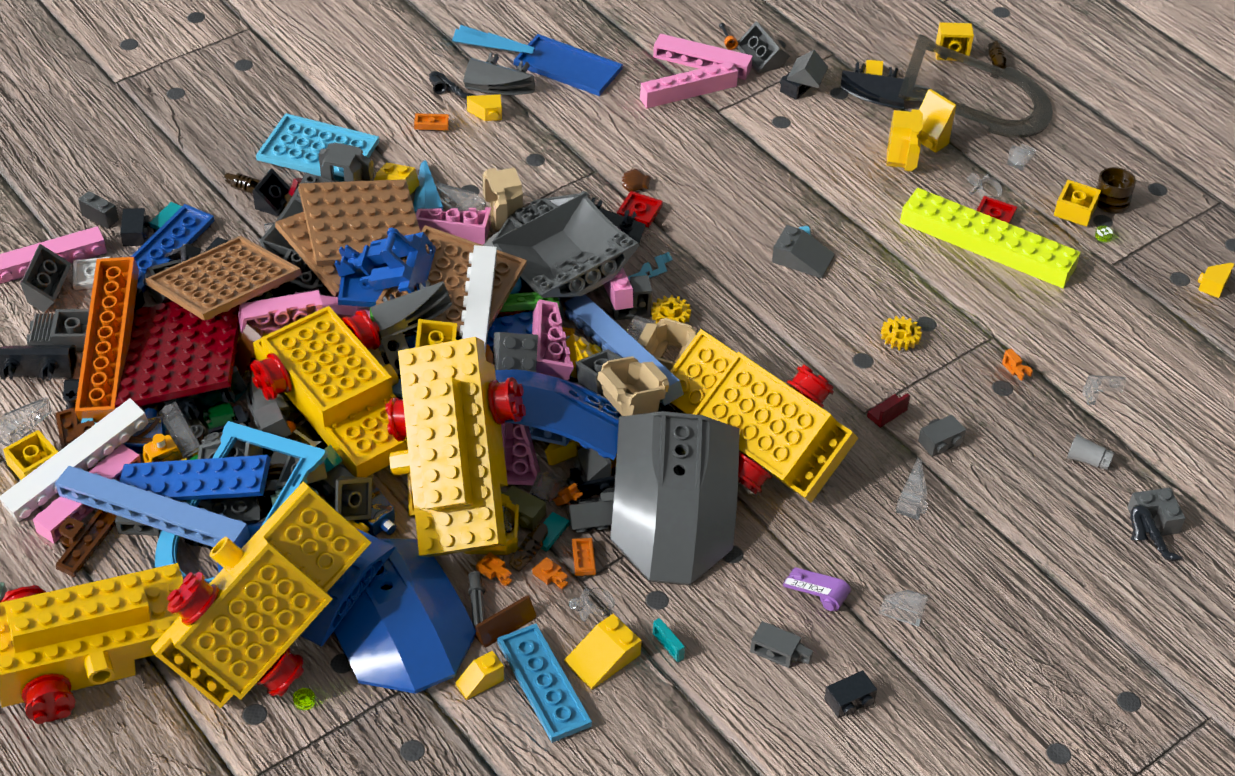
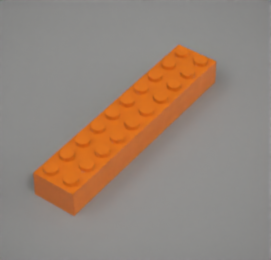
M134 257L101 258L96 260L75 413L80 423L82 418H93V421L98 423L116 409L115 401L131 340L139 269Z

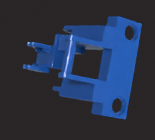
M395 228L387 230V239L372 241L370 247L365 245L362 253L357 252L349 245H346L345 249L343 247L339 248L342 259L341 262L336 260L335 266L340 277L355 273L356 269H361L366 277L360 278V287L364 289L374 288L376 291L399 286L398 290L400 292L408 291V293L415 292L414 286H416L417 290H420V283L426 287L425 281L428 280L436 247L424 232L403 236ZM426 245L429 247V254L426 251ZM408 256L406 263L399 257ZM384 263L388 265V267L373 269L375 265Z

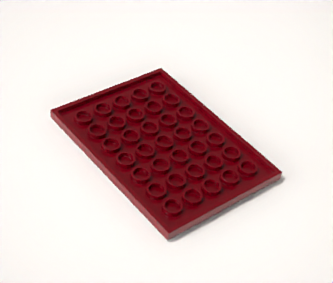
M175 302L160 303L155 306L137 309L135 311L130 345L115 407L118 408L130 398L138 406L231 387L240 329L238 322L240 305L214 316L213 319L205 321Z

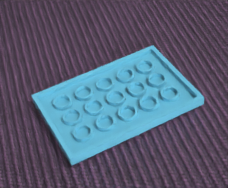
M285 113L256 154V159L321 176L319 152L321 149L327 148L329 143L336 142L360 147L363 150V155L369 158L379 143V136ZM334 166L333 178L337 181L345 182L344 169Z

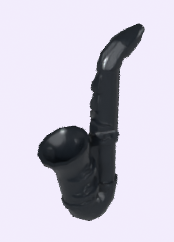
M433 71L429 74V80L433 85L435 94H443L448 89L463 99H467V96H475L470 93H464L462 89H459V86H456L455 83L446 78L441 72Z
M1141 504L1133 506L1130 511L1133 528L1130 539L1148 540L1146 533L1149 532L1150 538L1154 540L1157 550L1165 560H1181L1182 556L1169 552L1148 508Z

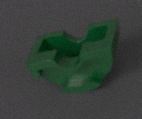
M230 403L202 410L204 420L209 421L207 424L208 429L225 425L228 421H235V415Z

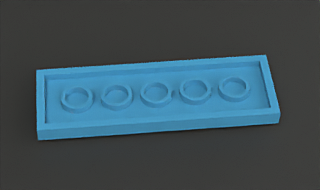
M536 623L497 638V643L551 743L592 727L591 719Z

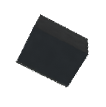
M272 168L252 192L256 210L278 216L285 208V204H287L285 195L289 193L290 186Z

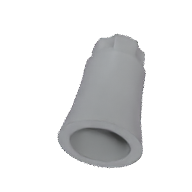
M1077 433L1067 458L1095 467L1099 466L1107 470L1114 452L1105 450V447Z

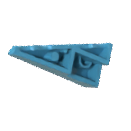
M424 160L420 165L418 176L420 185L416 188L413 207L415 214L417 209L441 208L443 211V205L427 161Z

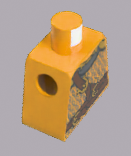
M156 434L153 436L152 442L143 446V463L179 461L183 459L170 435Z

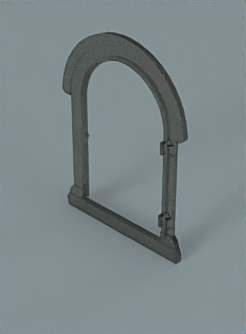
M919 34L898 95L899 98L906 101L920 100L923 102L928 91L918 87L914 88L925 51L928 50L938 53L942 59L946 60L949 57L991 73L990 77L998 79L1000 76L1015 83L1029 95L1034 105V110L1030 116L1020 120H1008L992 116L948 99L956 104L955 114L989 126L988 130L990 133L1004 137H1031L1043 132L1048 127L1053 116L1052 104L1043 89L1031 78L1012 67L1002 69L940 46L926 36Z

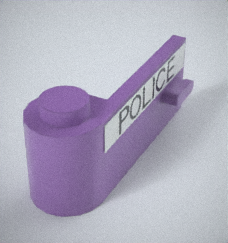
M794 567L783 583V587L820 596L823 607L829 611H837L851 592L850 586L844 580Z

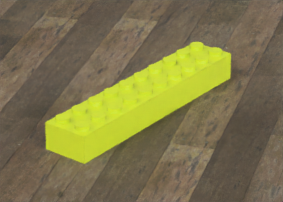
M920 188L914 191L902 209L901 224L1061 288L1065 287L1078 264L1080 251Z

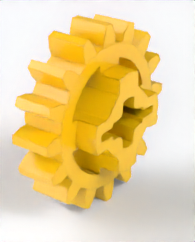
M664 295L662 300L657 298V302H653L651 307L652 320H656L657 324L660 319L668 318L685 324L689 322L691 317L690 304H686L685 299L681 301L680 296L673 298V295H670V298H667Z
M895 316L894 320L888 318L887 322H883L881 339L885 340L886 345L891 344L892 349L896 346L898 350L904 348L907 351L909 346L915 348V344H919L922 335L921 327L917 326L918 322L912 323V318L908 320L904 316L901 319Z

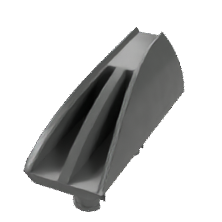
M492 53L489 54L486 62L470 58L463 80L467 89L501 95H523L535 91L534 75L527 73L530 67L528 62L523 66V60L520 61L517 70L496 65L499 56L495 54L493 57Z
M425 281L426 287L420 283V290L398 298L389 294V301L384 296L383 303L370 307L373 318L379 327L382 340L418 326V319L431 320L451 307L452 302L444 281L432 286L429 281Z
M252 372L251 380L247 384L246 400L254 419L257 418L254 411L275 400L283 412L286 421L290 412H299L292 401H285L281 393L274 400H266L260 387L257 388L254 385L252 378L255 376Z

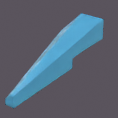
M460 25V28L455 30L452 39L454 43L529 54H533L535 49L532 46Z

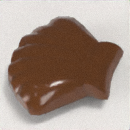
M631 169L623 174L621 182L628 192H634L642 188L648 189L651 177L644 175L639 169Z

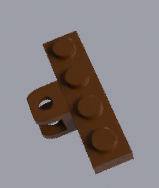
M75 407L55 413L61 450L82 435L87 428L95 425L94 421L79 424Z
M99 509L86 526L85 523L77 519L66 518L59 527V532L62 535L60 542L69 548L55 564L56 569L75 577L115 526L117 515Z

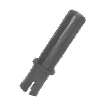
M479 571L469 573L470 588L468 594L471 596L472 620L475 629L478 623L485 620L483 602L485 589L482 586V573Z

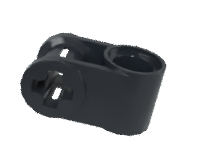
M79 379L64 380L62 396L66 402V409L76 406Z

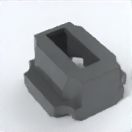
M334 142L329 143L327 148L320 150L319 163L322 178L341 182L333 178L334 166L344 169L345 182L374 181L373 160L364 156L363 150L360 147Z

